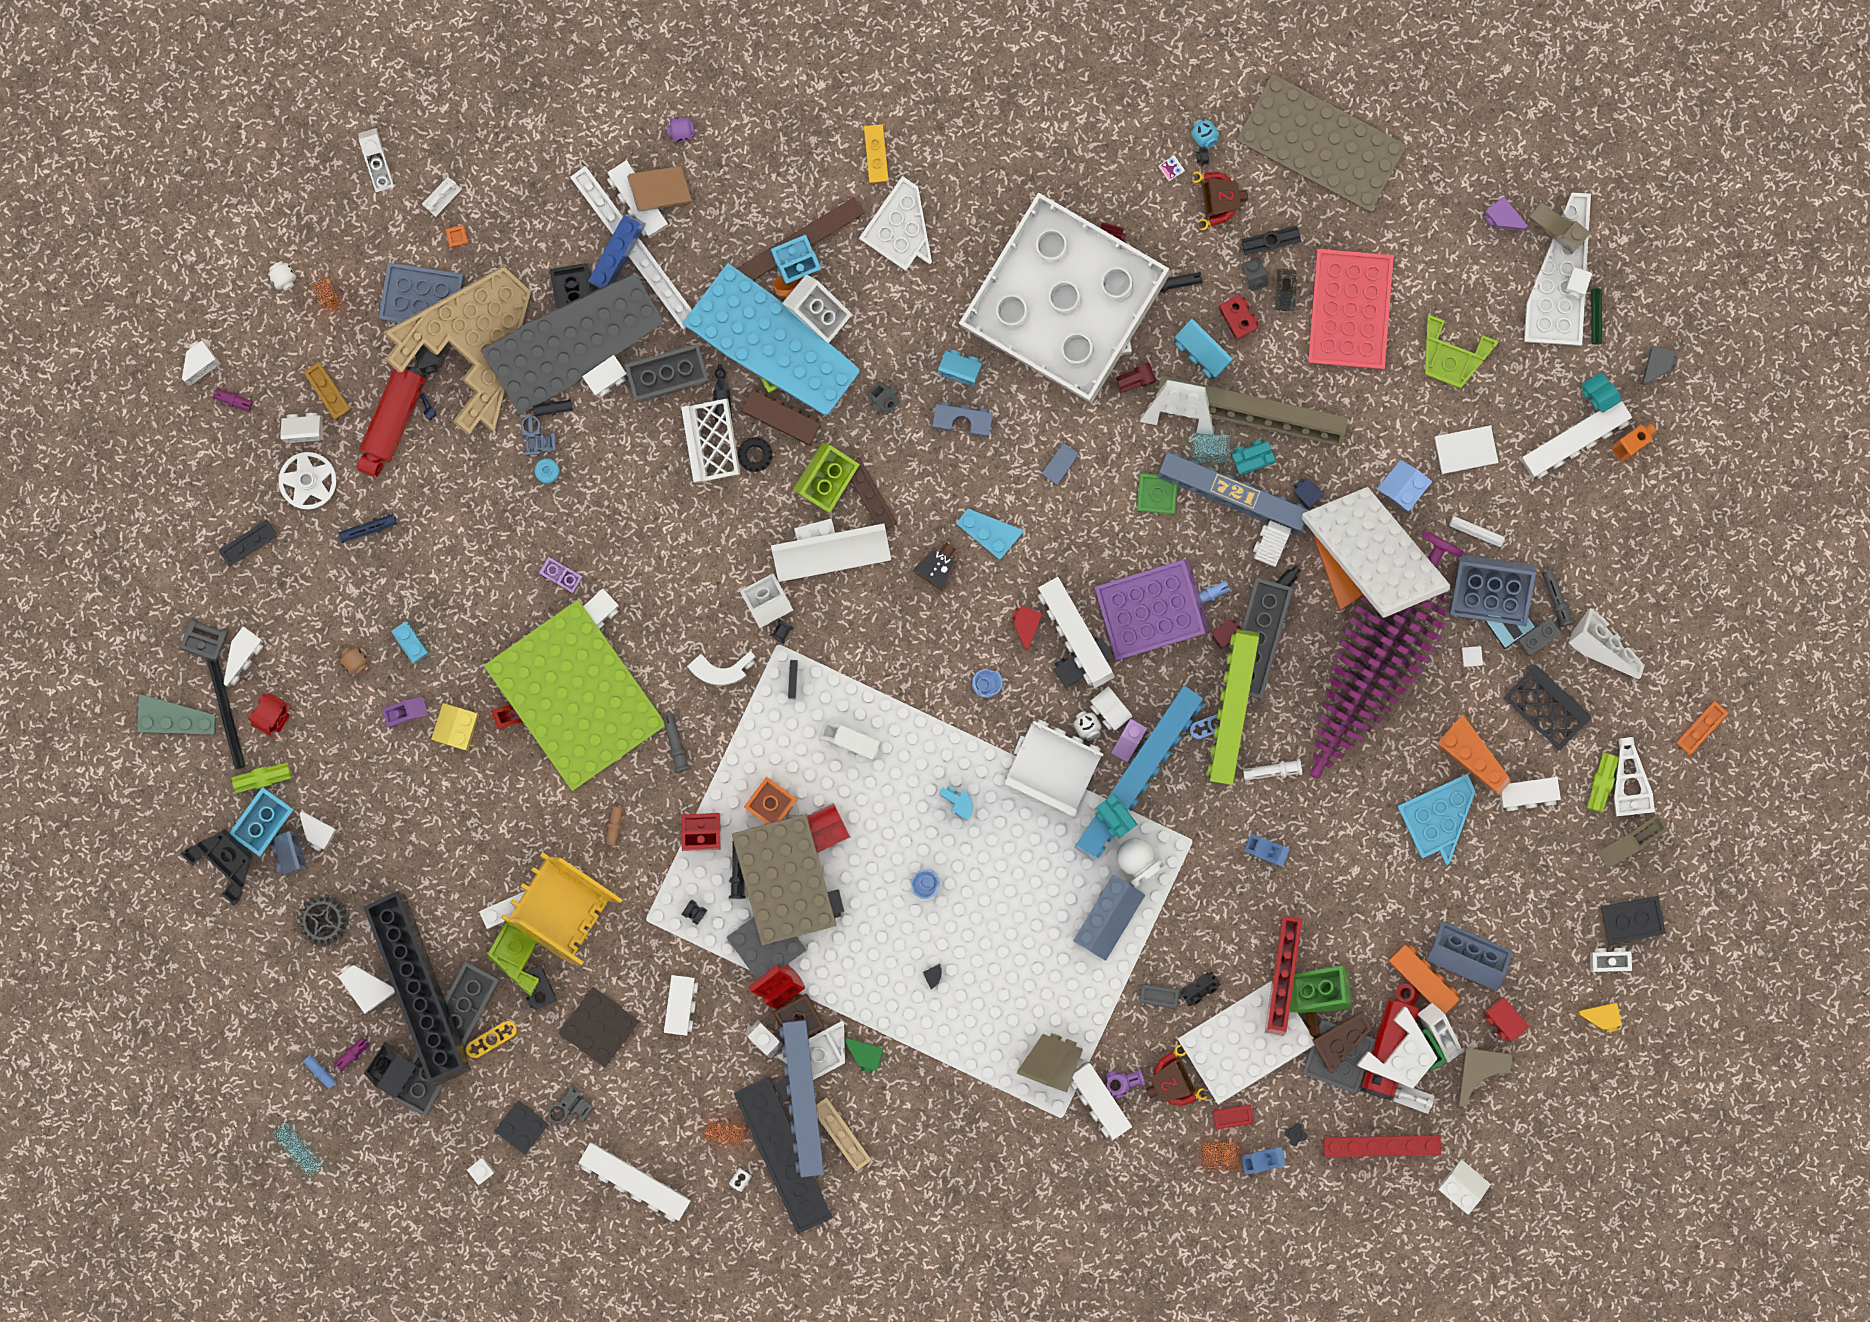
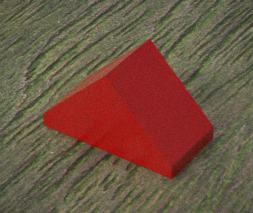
M512 705L491 711L498 730L523 722Z

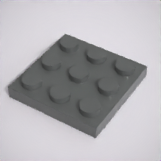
M754 917L726 937L756 979L762 977L776 965L784 967L807 951L797 936L762 945Z
M1321 1019L1319 1024L1320 1035L1336 1026V1024ZM1365 1036L1349 1052L1348 1056L1340 1062L1332 1074L1327 1069L1316 1047L1313 1046L1308 1054L1302 1074L1357 1094L1365 1069L1358 1067L1357 1063L1367 1051L1372 1052L1376 1039Z

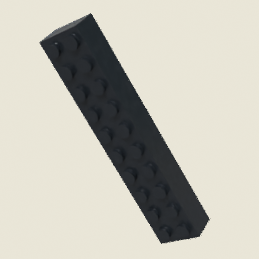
M397 891L364 906L363 908L429 1084L438 1086L471 1071L406 895Z

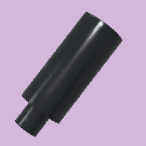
M1295 565L1291 570L1287 569L1275 583L1290 587L1298 579L1297 574L1301 570Z

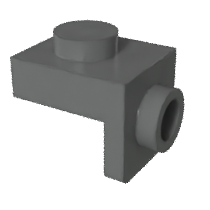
M1260 258L1241 264L1251 291L1260 290L1269 285L1267 274Z

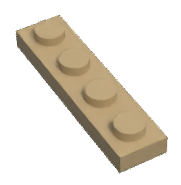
M826 1097L816 1105L818 1119L855 1171H858L872 1159L829 1099Z

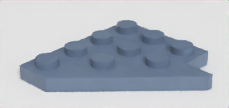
M388 262L378 319L399 324L462 289L464 275Z

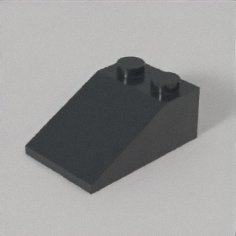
M587 263L550 269L556 309L592 292L591 283L588 282L590 276Z
M384 1042L364 1075L377 1088L396 1098L397 1095L403 1092L404 1084L408 1078L410 1079L414 1075L416 1065L390 1044Z

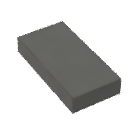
M1142 984L1139 1003L1177 1009L1180 990Z

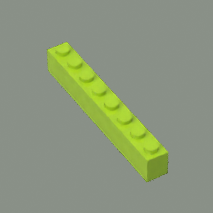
M1236 629V634L1231 635L1230 645L1233 646V651L1228 653L1227 664H1230L1229 672L1225 671L1223 681L1227 685L1226 690H1222L1220 701H1223V708L1218 709L1217 720H1220L1219 727L1215 726L1214 738H1217L1216 745H1212L1210 754L1214 759L1213 764L1209 763L1207 775H1211L1210 781L1233 785L1259 640L1258 632Z

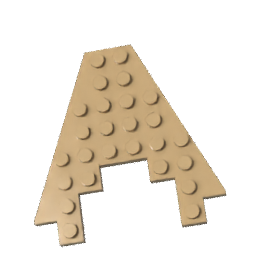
M500 267L386 330L383 334L396 346L385 360L398 372H402L422 345L434 355H438L448 342L472 364L462 380L475 391L453 422L466 434H470L479 421L489 430H494L505 390L481 352V349L522 326L531 291L505 267Z

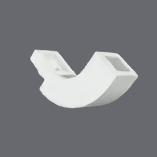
M749 651L732 667L717 668L700 654L687 667L697 678L708 684L726 686L744 679L747 675L742 670L744 668L746 670L751 668L755 664L754 659L756 657Z

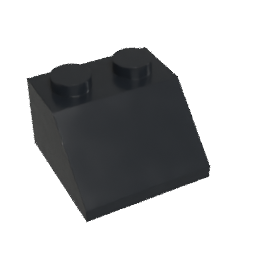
M447 342L438 355H434L422 345L414 355L419 370L427 375L438 372L437 369L442 367L452 345Z

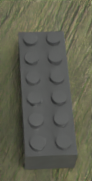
M1260 578L1254 579L1241 630L1259 633L1249 696L1263 699L1293 588Z

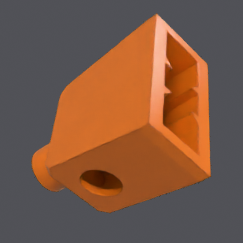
M1651 423L1645 427L1641 424L1610 448L1622 463L1653 440L1651 436L1657 432L1656 428Z

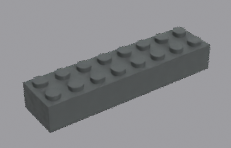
M467 961L464 962L445 998L463 1049L501 979ZM416 1052L412 1059V1062L416 1065L414 1075L410 1079L408 1078L404 1084L403 1092L397 1095L396 1098L392 1097L391 1099L426 1117L433 1108L445 1083L438 1086L429 1084L418 1052Z

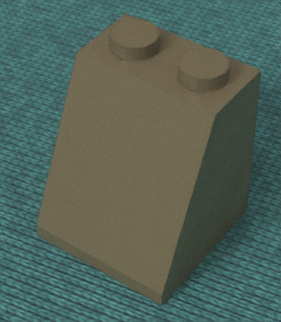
M1053 1033L1050 1036L1042 1034L1018 1069L1017 1074L1067 1092L1083 1049L1076 1046L1077 1042L1067 1038L1065 1042L1061 1041L1062 1037Z

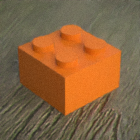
M766 776L744 808L765 824L783 820L798 799Z

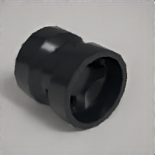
M691 899L681 915L685 918H690L692 923L698 925L708 910L704 907H699L697 902Z

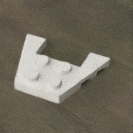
M1167 380L1157 393L1154 401L1148 405L1145 413H1142L1140 419L1142 423L1157 425L1160 411L1197 418L1199 422L1196 433L1214 435V426L1212 424V415L1209 411L1206 388Z
M1403 1007L1393 1021L1408 1034L1384 1063L1367 1051L1357 1063V1066L1407 1087L1414 1088L1437 1060V1057L1409 1010Z

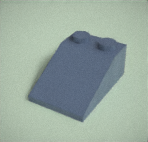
M288 831L273 838L274 843H271L273 853L278 856L279 861L276 862L279 873L282 872L283 876L307 870L297 832Z

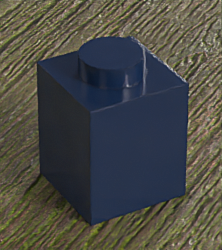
M1309 478L1305 481L1301 479L1294 485L1296 489L1293 493L1307 509L1323 497V494Z

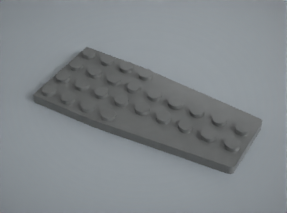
M632 273L527 322L481 349V352L521 415L532 409L533 405H539L582 379V376L611 356L617 355L661 325L663 318L637 274Z

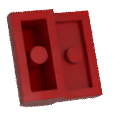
M834 803L807 815L817 853L850 838Z
M720 813L681 814L682 851L721 850Z
M776 965L752 983L749 988L751 993L762 997L766 1005L778 1009L804 990L805 986L797 972L789 965L784 967Z

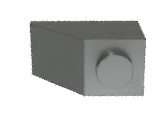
M1653 345L1649 352L1641 384L1646 385L1669 372L1671 368H1674L1677 357H1675L1676 351Z

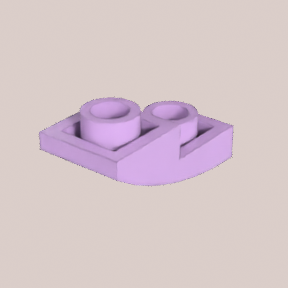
M547 557L538 572L572 593L582 578L581 575L550 557Z

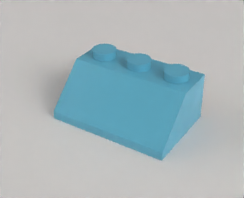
M1193 319L1174 338L1176 341L1175 346L1182 352L1185 350L1190 355L1188 357L1189 360L1195 365L1199 364L1203 368L1201 371L1209 379L1212 377L1215 380L1233 360Z
M262 787L230 834L260 857L294 809L272 792Z

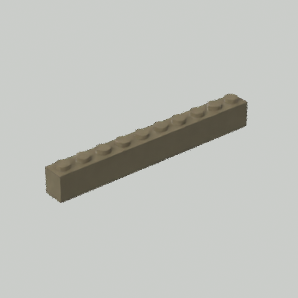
M1161 375L1157 393L1167 380L1205 387L1209 411L1213 418L1342 446L1348 417Z

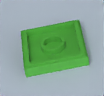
M1140 473L1137 511L1175 515L1177 485L1157 477L1158 474Z

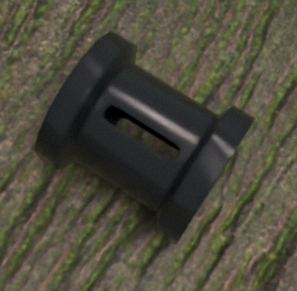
M779 619L778 626L770 636L784 644L788 633L794 628Z

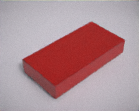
M1251 1104L1212 1110L1215 1130L1254 1124Z

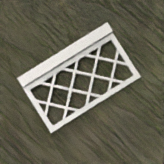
M728 399L681 407L693 482L703 483L714 479L739 475L740 468ZM723 404L724 413L720 417L713 411L717 405ZM704 408L708 411L703 421L698 418L697 409ZM711 414L719 419L714 428L706 423ZM722 422L727 425L728 429L724 436L716 431ZM704 426L711 430L707 439H704L700 432ZM714 433L722 438L717 447L709 442ZM725 441L731 447L727 455L720 450ZM707 444L715 449L710 458L706 457L703 451ZM717 452L725 457L720 466L712 461ZM728 460L733 462L734 471L727 472L723 469ZM710 463L718 468L712 476L707 475V468Z

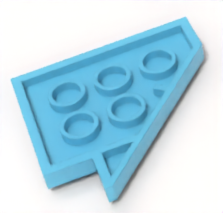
M1468 774L1397 806L1421 859L1439 851L1445 864H1450L1475 794V789Z

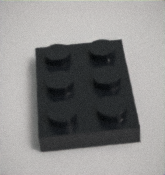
M1658 896L1601 907L1608 945L1666 934Z

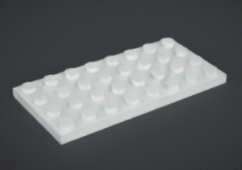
M1368 487L1302 514V520L1383 618L1450 590V584Z

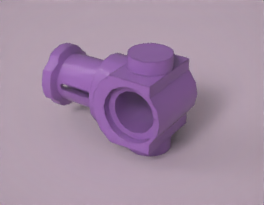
M1137 1069V1072L1127 1075L1124 1072L1118 1074L1117 1070L1106 1073V1088L1111 1092L1113 1099L1124 1097V1092L1130 1091L1131 1087L1145 1085L1141 1069ZM1115 1079L1120 1082V1088L1116 1091L1110 1088V1082Z

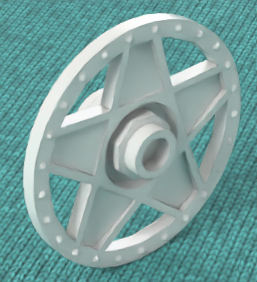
M313 452L299 453L289 458L283 465L279 474V488L283 497L293 506L300 509H315L324 505L332 497L336 488V473L331 463L323 456ZM308 456L318 458L325 464L313 467ZM297 459V471L285 473L288 466ZM331 474L332 484L328 492L322 482ZM283 484L295 488L293 500L286 494ZM310 495L322 500L313 505H303Z

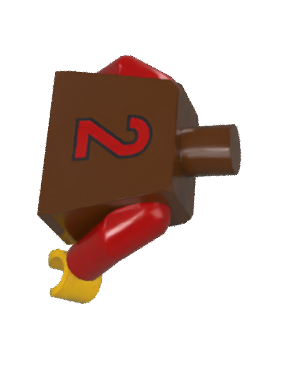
M1196 171L1192 174L1193 176H1200L1198 181L1194 180L1192 182L1195 185L1202 183L1206 218H1209V220L1200 219L1198 223L1206 222V227L1200 229L1202 231L1207 230L1210 225L1213 227L1227 222L1235 215V210L1240 209V202L1248 200L1247 191H1239L1238 183L1231 181L1228 176L1221 172H1210L1201 175L1200 172Z
M1178 1045L1174 1052L1168 1053L1158 1061L1153 1070L1154 1076L1151 1077L1153 1085L1146 1088L1149 1098L1152 1099L1159 1095L1162 1102L1168 1101L1169 1104L1178 1106L1193 1103L1196 1099L1205 1100L1207 1096H1199V1092L1205 1089L1198 1088L1195 1090L1180 1058L1176 1059V1057H1183L1186 1052L1183 1054L1177 1052V1048L1182 1045Z

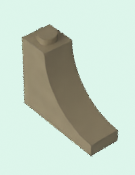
M1542 202L1529 216V219L1571 254L1590 235V232L1580 223L1560 216Z
M1656 814L1632 831L1598 851V854L1606 867L1610 868L1643 849L1665 833L1668 828L1659 814Z
M1465 1048L1457 1105L1467 1107L1472 1091L1484 1079L1496 1074H1510L1511 1070H1514L1515 1059L1512 1058L1513 1054Z

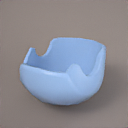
M982 669L972 679L973 690L978 696L983 698L995 696L1003 687V679L998 671Z
M930 869L920 870L915 873L911 881L913 894L920 899H930L935 896L940 889V880L937 873Z

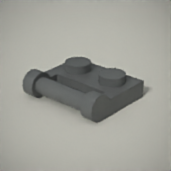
M192 618L181 642L180 650L216 662L227 638L228 630H219L199 623L198 620ZM196 629L219 638L216 641L193 632Z

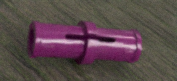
M218 387L214 392L222 396L213 394V399L247 412L250 411L251 407L244 405V403L251 406L253 404L252 400L240 397L235 392L229 393Z
M361 1037L351 1048L348 1047L345 1050L346 1052L334 1062V1065L342 1072L353 1060L356 1061L358 1056L370 1044Z

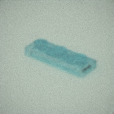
M287 1121L271 1134L308 1178L324 1166Z

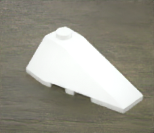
M1590 608L1572 631L1569 644L1575 650L1591 659L1640 679L1645 665L1630 648L1622 646L1619 640L1621 637L1618 634L1613 635L1607 628L1609 623Z

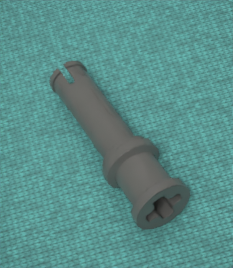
M1550 569L1542 572L1554 605L1553 613H1556L1559 621L1558 626L1561 628L1574 623L1575 620L1572 619L1569 612V604L1564 601L1553 572L1554 570ZM1551 581H1552V583H1553V586H1554V589H1555V591H1556L1557 596H1556L1555 593H1554V590H1553Z
M674 714L663 716L662 719L672 751L670 752V757L673 758L675 765L674 772L680 773L690 770L691 766L688 765L685 755L687 751L685 748H682Z

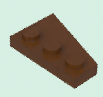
M1361 1011L1312 1039L1331 1074L1372 1028Z

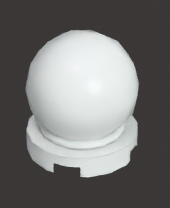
M1131 838L1124 841L1117 853L1120 868L1126 874L1133 875V878H1135L1131 881L1135 888L1166 865L1162 859L1159 861L1155 860V852L1152 846L1139 838Z

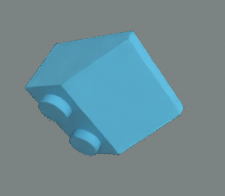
M955 350L945 351L938 369V375L974 387L982 363L979 362L978 358L968 356V358L962 357L961 353Z

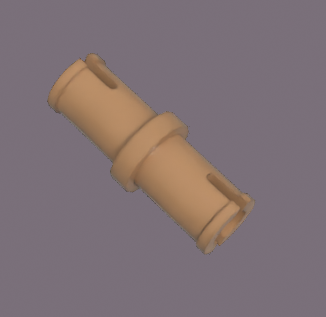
M612 806L610 822L607 823L608 833L605 842L607 845L617 846L619 830L622 829L621 820L624 808Z

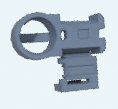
M535 416L525 417L521 427L523 436H526L527 452L523 453L526 456L540 455L541 451L538 450H542V452L556 451V434L552 433L550 436L545 437L544 434L538 436L540 435L541 428L538 418ZM532 419H535L538 423V428L534 432ZM526 420H528L529 432L524 427Z

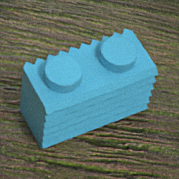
M404 622L391 631L413 664L429 655L425 645H423L419 636L416 635L417 633L414 632L410 623Z

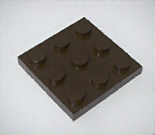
M592 987L559 1034L605 1068L639 1023V1020L595 987Z

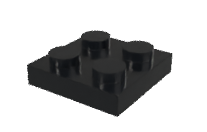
M518 1100L496 1128L495 1132L525 1155L549 1124Z

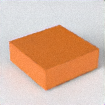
M464 225L445 229L450 248L469 244Z

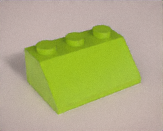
M822 442L792 491L830 513L860 464L831 445Z

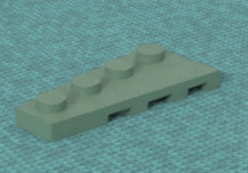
M139 694L137 732L215 734L216 715Z

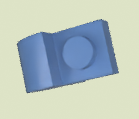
M1251 834L1244 852L1269 863L1283 866L1290 849L1263 837Z
M1282 1147L1269 1148L1241 1156L1245 1175L1286 1166Z

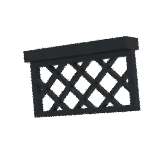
M1536 664L1504 697L1559 751L1592 718ZM1530 676L1536 680L1537 689H1525V681ZM1537 691V703H1525V692ZM1539 691H1547L1550 694L1551 702H1539ZM1514 692H1523V703H1514L1509 697ZM1561 704L1564 707V715L1553 716V705ZM1525 705H1537V716H1528L1525 713ZM1539 705H1551V716H1539ZM1539 718H1551V729H1542L1539 726ZM1553 718H1565V729H1553ZM1567 718H1576L1580 724L1575 729H1567ZM1565 731V740L1559 745L1553 740V732ZM1567 731H1572L1571 734L1567 737Z

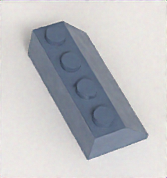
M1112 875L1073 941L1106 961L1144 899L1145 894Z
M1442 921L1426 961L1498 991L1506 976L1513 951Z

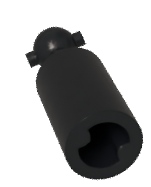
M718 364V368L715 371V377L718 380L713 391L714 401L728 399L732 420L730 389L724 380L726 371L721 364ZM717 405L714 413L721 417L724 413V405Z

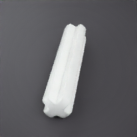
M1453 516L1450 521V527L1498 547H1501L1505 540L1504 536L1456 516Z

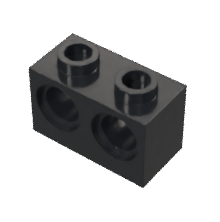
M542 965L525 972L530 975L535 974L539 979V983L532 996L528 995L529 997H526L530 1008L534 1007L535 1010H538L557 1001ZM538 992H543L546 995L543 1003H539L536 1000Z

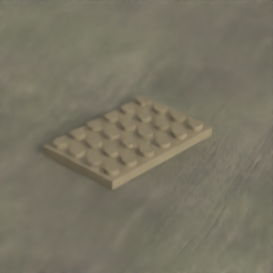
M807 813L732 833L762 945L837 926Z

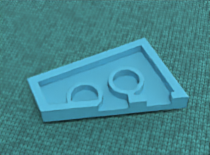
M967 509L956 522L961 529L999 560L1024 532L1022 529L971 509Z

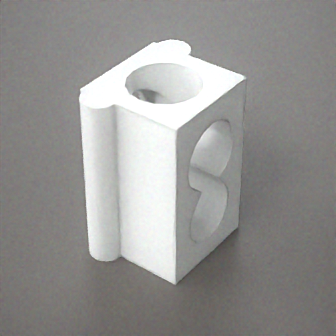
M738 1168L729 1184L742 1192L752 1175ZM739 1174H744L746 1176L745 1180L741 1181L740 1186H736L735 1181L739 1179Z

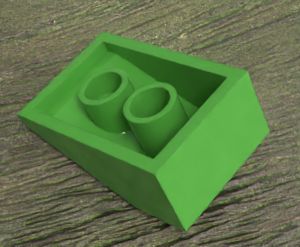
M1343 966L1296 973L1294 975L1290 1003L1291 1013L1335 1012L1352 1009L1349 972Z

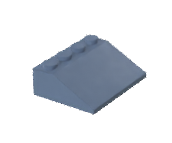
M1469 555L1458 557L1450 615L1526 626L1536 576L1535 565ZM1492 616H1500V617L1521 619V620H1523V621L1513 620V619H1506V618H1499V617H1492Z

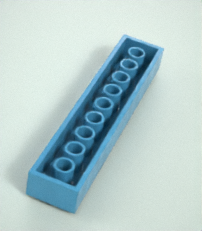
M1183 686L1108 798L1115 794L1124 807L1132 811L1139 801L1136 798L1137 795H1143L1149 786L1148 779H1153L1160 770L1158 764L1160 762L1164 764L1171 754L1169 748L1171 746L1175 747L1182 736L1179 733L1182 730L1185 732L1193 721L1190 717L1192 714L1196 716L1202 708L1203 704L1201 701L1203 698ZM1095 816L1074 848L1092 860L1095 857L1100 858L1106 849L1103 846L1105 842L1108 841L1110 843L1113 839L1107 831L1108 825L1105 821L1101 823Z

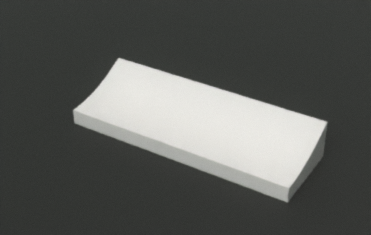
M885 524L771 545L778 582L891 560Z

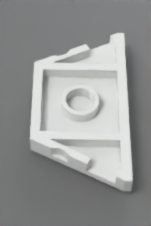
M843 1021L808 1039L813 1080L845 1063ZM782 1053L777 1055L780 1060L787 1064V1057L783 1058Z

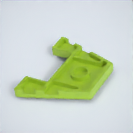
M1428 315L1425 375L1461 389L1495 348L1498 341L1482 335L1476 352L1472 353L1439 340L1438 337L1445 320Z
M505 922L488 953V958L528 995L532 996L539 983V979L523 972V969L538 943Z

